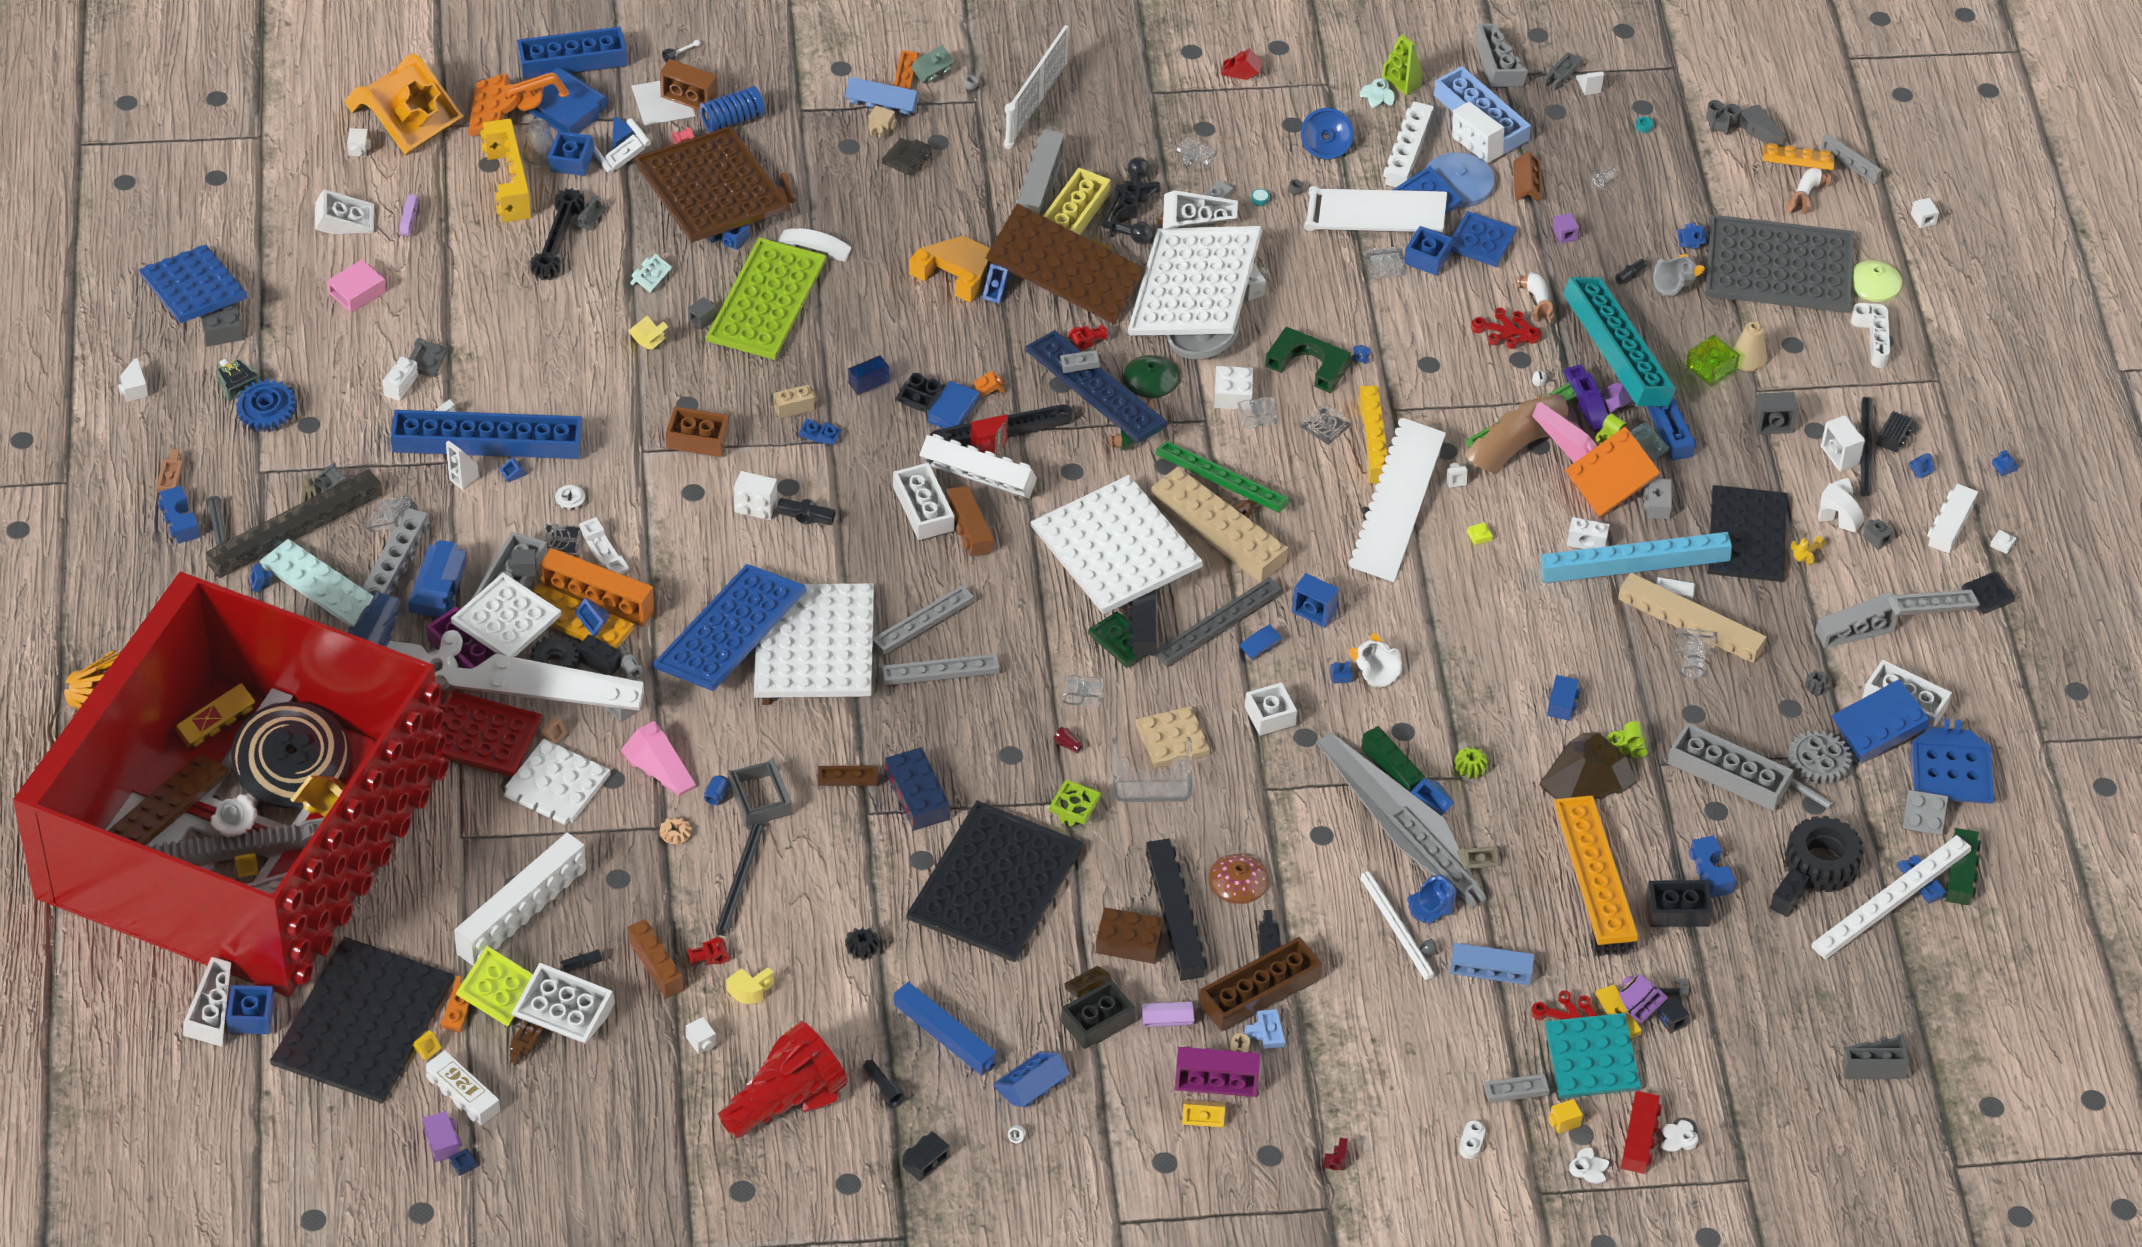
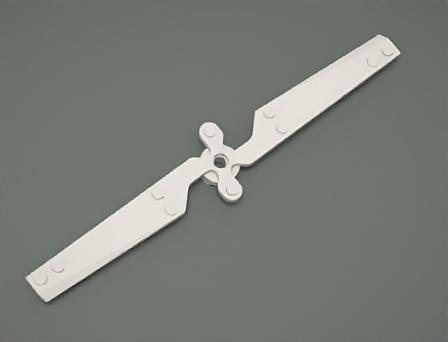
M455 630L447 631L442 637L440 649L429 653L419 644L390 641L387 648L433 664L435 671L442 667L441 670L435 672L436 683L441 684V689L444 690L451 686L456 689L639 711L644 695V683L640 681L500 654L493 655L475 668H460L454 656L461 651L463 640L461 635Z

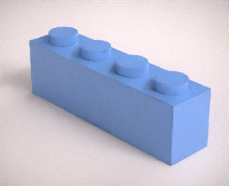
M849 77L845 98L851 104L859 105V102L866 103V107L874 108L876 105L892 111L893 109L899 110L900 114L909 116L910 113L915 114L920 93L911 89Z
M1454 943L1450 974L1530 986L1534 954Z

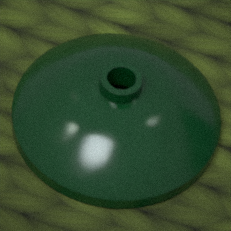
M1144 355L1131 360L1124 370L1126 386L1130 391L1142 397L1158 398L1171 393L1178 384L1179 374L1176 366L1161 356Z

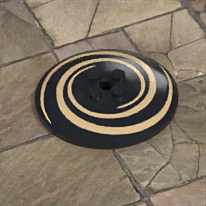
M281 702L256 711L243 722L232 743L231 761L237 780L257 800L279 808H303V803L292 802L290 799L309 775L333 776L342 783L344 782L351 764V746L342 725L325 710L302 702ZM294 747L297 751L290 754L286 752V749Z

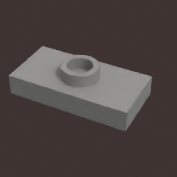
M1218 180L1203 195L1226 199L1233 193V188Z

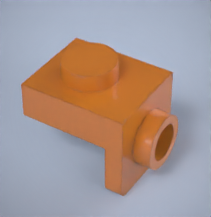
M993 371L973 381L981 398L996 389L1001 393L1005 392L1003 378L1000 375L997 376Z

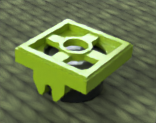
M1065 779L1051 802L1049 811L1058 814L1062 824L1067 822L1070 827L1076 824L1085 825L1101 798V792Z

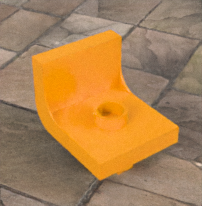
M413 53L407 55L396 69L367 87H356L344 100L351 113L364 105L371 108L404 155L457 123L463 117L426 63Z

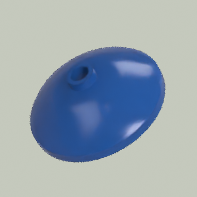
M1320 108L1311 112L1305 118L1300 133L1305 149L1314 157L1324 160L1335 159L1346 153L1352 144L1354 135L1349 118L1334 108ZM1323 135H1328L1329 139H1324Z

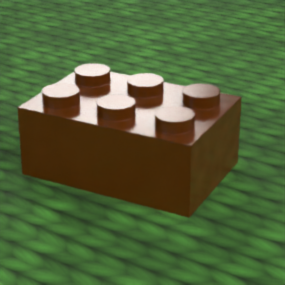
M1104 907L1096 938L1095 953L1155 964L1163 931V918Z

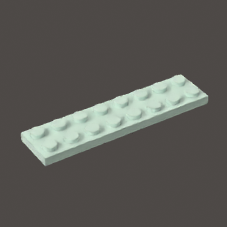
M289 539L260 560V564L264 569L271 571L273 575L349 626L354 627L361 612L369 605L373 598V595Z

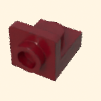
M1340 1137L1339 1145H1334L1333 1154L1325 1153L1324 1168L1333 1171H1344L1348 1138Z

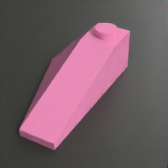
M1537 403L1532 416L1574 463L1598 446L1579 426L1545 404Z
M655 721L637 729L621 749L622 754L632 766L644 770L646 775L649 777L653 776L661 781L663 786L680 796L696 788V784Z

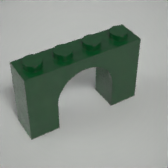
M1286 326L1266 353L1265 367L1282 373L1294 357L1299 355L1314 356L1322 362L1321 367L1315 374L1314 387L1331 393L1349 368L1351 353Z

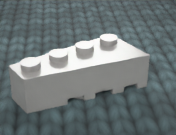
M1495 23L1478 24L1474 41L1490 87L1524 86L1528 70L1526 67H1522L1519 57H1515L1512 47L1506 44L1504 41L1505 37Z
M1892 592L1884 593L1818 619L1815 632L1823 648L1893 633L1898 616L1895 615L1888 601L1893 596Z

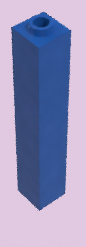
M909 981L894 992V1006L981 1076L995 1067L996 1051Z

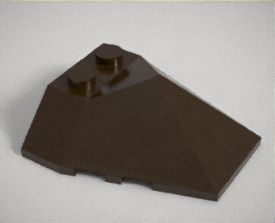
M1599 732L1582 733L1571 740L1539 785L1554 799L1583 796L1603 799L1606 798V795L1615 792L1616 794L1623 793L1636 784L1637 780L1626 756Z

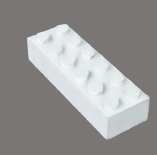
M936 434L926 436L919 455L924 463H929L931 467L1029 499L1037 480L1034 471L1028 464L1022 462L1016 464L1007 457L1000 459L995 457L994 453L988 451L982 453L973 446L968 445L966 448L957 441L951 440L948 442Z

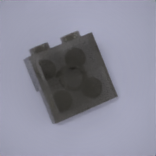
M900 138L882 158V164L913 177L917 171L921 170L922 165L930 160L932 156L931 145L917 139L914 142H910Z

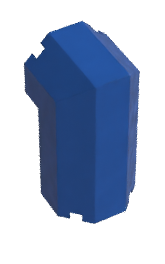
M438 540L435 545H429L408 601L409 613L439 618L454 608L455 601H453V595H456L467 563L466 551L457 549L458 545L456 543Z

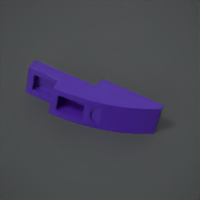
M1581 364L1565 368L1564 375L1579 399V408L1593 432L1601 431L1603 422L1608 414L1590 373L1587 374Z

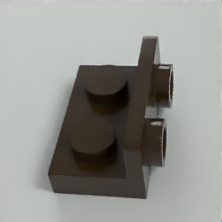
M1097 965L1067 981L1064 985L1066 991L1078 999L1112 979L1110 973Z

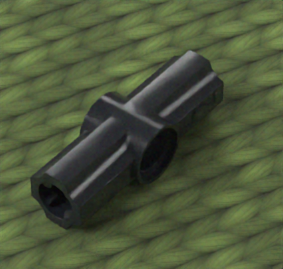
M780 498L777 506V514L795 517L802 524H809L812 521L831 526L834 523L836 514L834 509L817 506L814 501L809 499H803L799 502Z

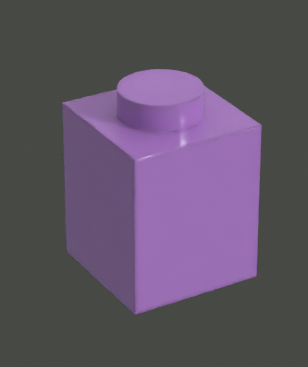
M1568 213L1554 216L1553 231L1560 244L1577 240L1579 227L1573 215Z

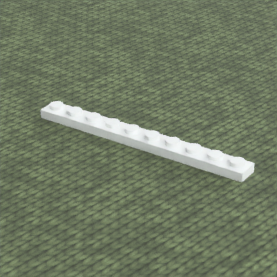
M1956 835L1812 943V949L1825 960L1971 852V846Z

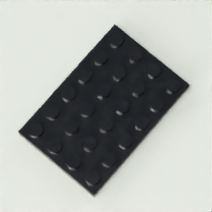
M1720 485L1712 486L1710 534L1728 532L1732 548L1730 561L1709 563L1708 574L1777 582L1784 581L1787 493Z

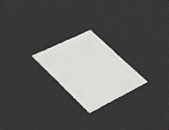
M660 81L631 86L644 125L696 116L693 108L660 97Z

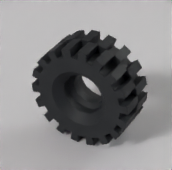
M550 635V639L543 637L542 642L538 640L535 643L536 646L531 648V661L579 670L578 647H575V642H570V639L567 637L565 639H562L561 635H558L557 638H554V635ZM555 658L562 660L561 662L556 664L548 662L549 660Z

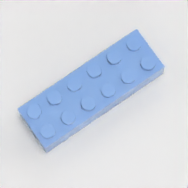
M1463 66L1435 81L1434 96L1452 112L1463 104L1471 102L1504 127L1503 155L1529 141L1531 125Z

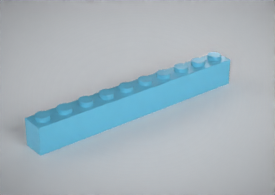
M1728 532L1564 551L1541 554L1540 570L1543 583L1709 564L1730 561L1732 546Z

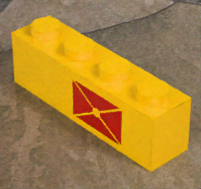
M240 683L177 724L175 731L188 749L192 746L196 748L204 743V738L207 736L213 737L221 731L220 728L224 725L228 727L237 721L236 717L241 714L243 716L249 714L253 710L252 707L255 701L244 685Z

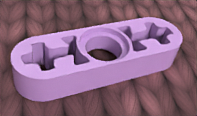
M408 194L400 222V236L411 235L418 208L417 194Z

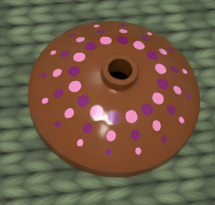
M1246 854L1223 856L1212 865L1209 872V884L1212 891L1219 898L1230 903L1245 904L1253 902L1260 898L1268 887L1269 876L1265 866L1256 858Z

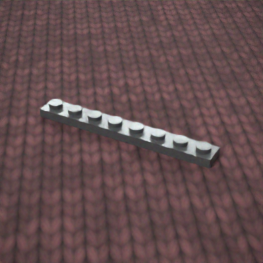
M1268 577L1156 649L1155 657L1168 667L1281 594L1282 588L1273 579Z

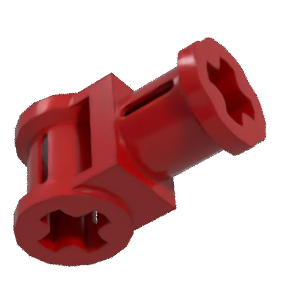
M1101 324L1093 329H1090L1088 326L1082 328L1075 327L1070 330L1068 337L1074 342L1076 348L1084 351L1088 347L1094 346V341L1107 340L1108 335L1105 326Z
M716 937L702 942V947L687 948L690 966L702 961H706L707 965L727 962L729 954L724 947L726 944L725 940L721 937Z

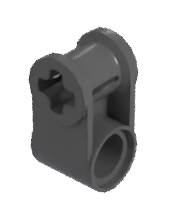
M334 462L315 478V483L320 490L326 492L346 476L340 473Z

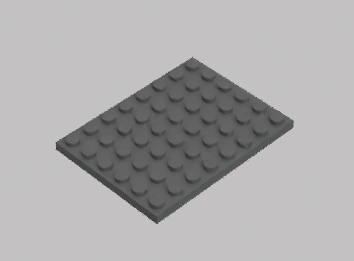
M1711 215L1705 296L1849 313L1854 231Z

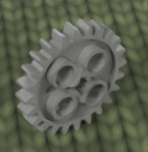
M1815 730L1814 734L1807 731L1806 736L1801 733L1799 738L1795 737L1794 742H1791L1788 751V762H1791L1790 768H1795V774L1801 773L1800 778L1807 777V782L1812 779L1815 784L1818 781H1821L1823 785H1825L1826 781L1833 784L1834 779L1839 782L1840 777L1844 778L1846 772H1849L1852 762V753H1849L1850 747H1845V741L1839 742V736L1833 738L1832 732L1826 735L1825 730L1821 734L1817 730Z

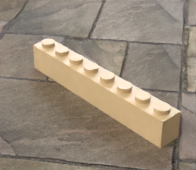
M1633 573L1629 574L1620 587L1618 599L1624 603L1663 620L1676 628H1680L1693 636H1697L1710 644H1714L1727 652H1731L1744 660L1754 663L1764 649L1767 636Z

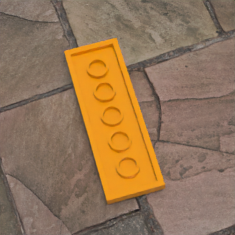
M540 583L533 589V593L561 610V616L550 627L582 641L588 634L592 635L575 614L582 601ZM610 614L595 638L617 649L635 629L634 623Z

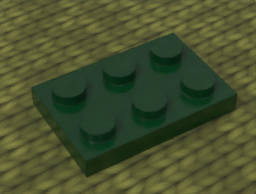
M1118 611L1088 629V635L1125 668L1146 656L1133 655V647H1129V636H1132V633H1129V621Z

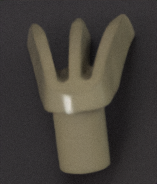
M305 475L301 504L302 506L304 505L306 493H308V504L311 506V492H313L315 502L318 504L319 500L314 483L312 482V476Z

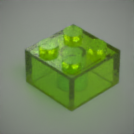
M1713 334L1688 351L1686 367L1712 387L1737 370L1740 354Z

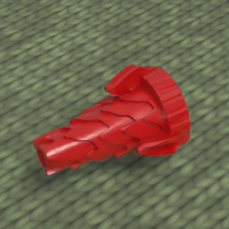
M800 1021L776 1041L764 1062V1066L759 1069L757 1075L747 1083L742 1091L731 1098V1103L718 1112L717 1115L726 1131L737 1139L747 1134L762 1121L766 1123L775 1115L786 1112L794 1105L801 1104L802 1111L806 1113L809 1110L818 1109L835 1102L838 1098L839 1090L846 1086L848 1078L840 1062L823 1039L806 1022Z

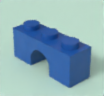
M182 486L160 491L158 505L160 510L165 512L163 516L166 524H170L169 531L171 537H175L178 544L200 538L199 527L193 512L181 514L189 511L187 498Z
M1715 835L1692 840L1691 848L1689 849V857L1696 864L1697 874L1701 875L1702 880L1709 881L1711 898L1733 893L1736 883L1729 866L1717 867L1713 865L1719 862L1721 848Z

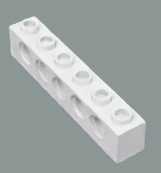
M1413 101L1411 108L1407 109V119L1403 120L1402 131L1398 132V143H1394L1392 153L1394 154L1389 156V167L1384 169L1385 185L1397 187L1410 179L1432 121L1434 106Z

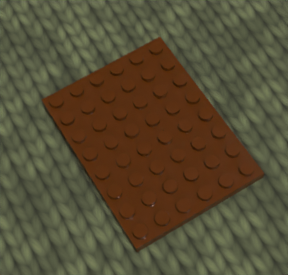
M732 126L634 157L635 165L691 243L790 210L789 203Z

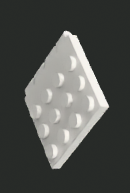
M543 739L505 786L504 797L516 803L519 801V804L531 810L536 809V812L548 818L553 816L554 821L567 825L568 822H574L611 773L610 769Z

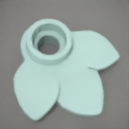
M1375 79L1372 84L1366 85L1361 89L1360 97L1368 98L1371 108L1377 107L1382 102L1389 106H1392L1394 103V93L1389 89V84L1385 79Z

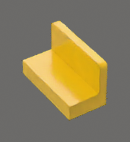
M1184 1100L1182 1125L1224 1127L1225 1103Z

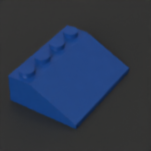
M1899 679L1831 715V718L1860 764L1929 727L1928 717Z

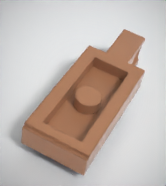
M172 449L170 458L163 459L156 485L157 493L178 486L183 467V460L180 459V449Z

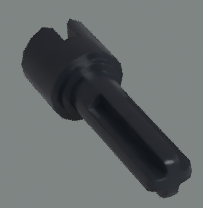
M866 1060L863 1068L880 1088V1096L889 1107L899 1106L906 1097L903 1090L895 1081H889L873 1060Z

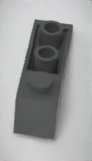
M1759 104L1741 110L1739 124L1747 134L1766 144L1775 143L1780 147H1785L1786 135L1777 127L1776 123L1772 121Z

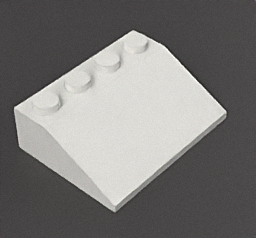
M539 963L512 1015L586 1044L607 1019L615 1004L613 991Z

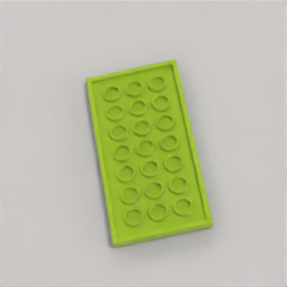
M759 237L706 336V341L775 360L826 262V255Z

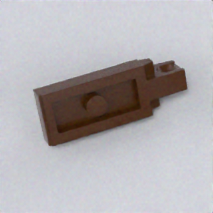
M525 1020L511 1041L510 1062L518 1064L523 1055L528 1056L546 1028Z

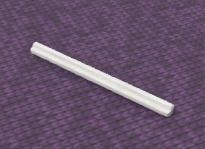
M1369 871L1362 873V882L1425 980L1432 979L1434 977L1433 969L1375 878Z

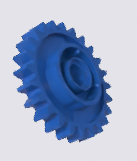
M267 378L264 383L259 379L258 384L252 382V387L245 386L246 391H240L241 396H237L236 411L239 420L243 421L244 426L248 425L250 430L255 427L256 432L260 428L264 432H266L267 428H270L271 431L274 430V427L280 429L281 423L287 425L286 419L292 420L291 414H295L294 408L297 407L293 390H289L288 385L284 386L282 381L277 384L276 379L269 382Z

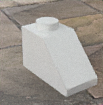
M138 358L133 359L121 374V384H118L120 395H124L126 402L148 397L146 382Z

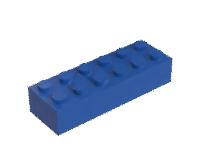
M621 26L517 40L518 57L523 79L538 77L546 72L551 73L558 67L572 73L627 66V51Z

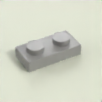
M1097 350L1060 356L1063 373L1100 367Z

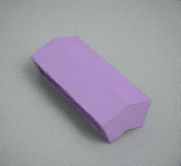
M1192 1001L1141 1004L1142 1027L1194 1024Z

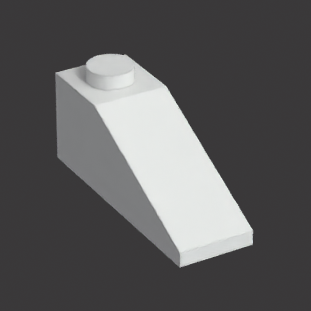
M448 440L446 442L449 480L463 490L479 478L478 465L460 448Z

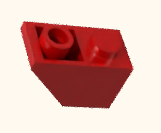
M1249 48L1239 52L1232 58H1227L1222 64L1221 74L1227 77L1248 80L1260 73L1263 61Z

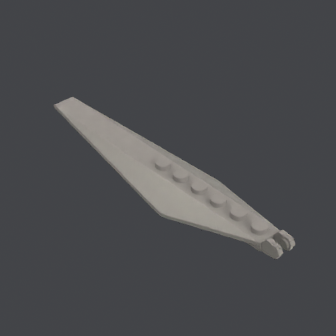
M1332 732L1316 741L1319 748L1401 851L1433 876H1445L1456 888V894L1463 898L1470 908L1477 905L1474 897L1470 894L1471 892H1473L1478 901L1483 902L1486 900L1485 893L1478 887L1470 870L1464 869L1457 854L1459 847L1446 820Z

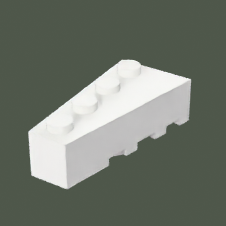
M1174 190L1164 194L1163 229L1231 221L1237 218L1238 201Z
M211 957L184 1020L183 1036L223 1047L231 962Z

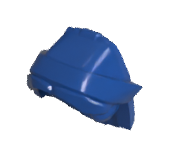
M1443 875L1429 877L1423 883L1419 892L1407 897L1408 908L1412 917L1417 921L1420 920L1423 923L1431 924L1442 915L1450 916L1455 902L1456 888Z

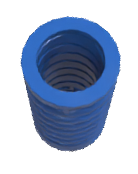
M751 86L744 90L715 98L713 101L709 100L707 103H700V113L703 123L710 133L725 128V126L728 127L749 121L750 118L755 119L756 115L758 117L764 116L765 106L757 87Z

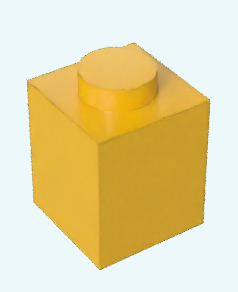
M1572 1099L1552 1106L1549 1122L1560 1134L1581 1127L1583 1114L1575 1100Z

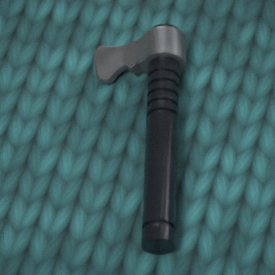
M1688 979L1676 980L1679 988H1659L1667 996H1690V988L1687 986Z

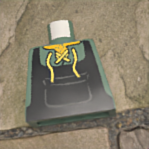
M223 359L218 364V382L228 401L241 396L240 391H246L245 386L252 387V382L255 384L259 383L258 374L240 359L231 363L227 359Z

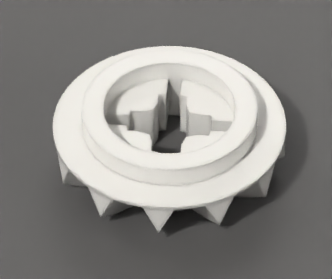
M575 485L563 486L555 494L556 504L560 505L562 509H577L579 505H583L585 493L580 487ZM570 494H572L573 497L571 501L568 500Z

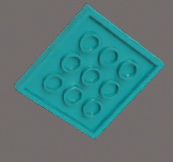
M1625 1013L1545 1021L1544 1026L1559 1099L1640 1090L1641 1085Z

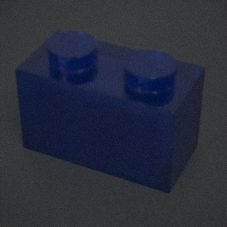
M881 355L848 368V384L857 395L889 382V365Z

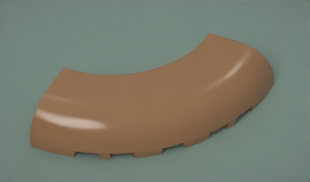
M1548 394L1547 397L1539 395L1532 401L1529 399L1522 402L1517 410L1514 412L1510 410L1500 417L1501 422L1491 425L1488 428V434L1483 439L1478 438L1464 456L1480 468L1497 474L1500 468L1521 448L1539 438L1551 437L1532 416L1537 403L1541 402L1567 418V402L1558 394Z

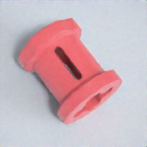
M686 127L685 130L680 132H672L674 144L694 138L690 127Z

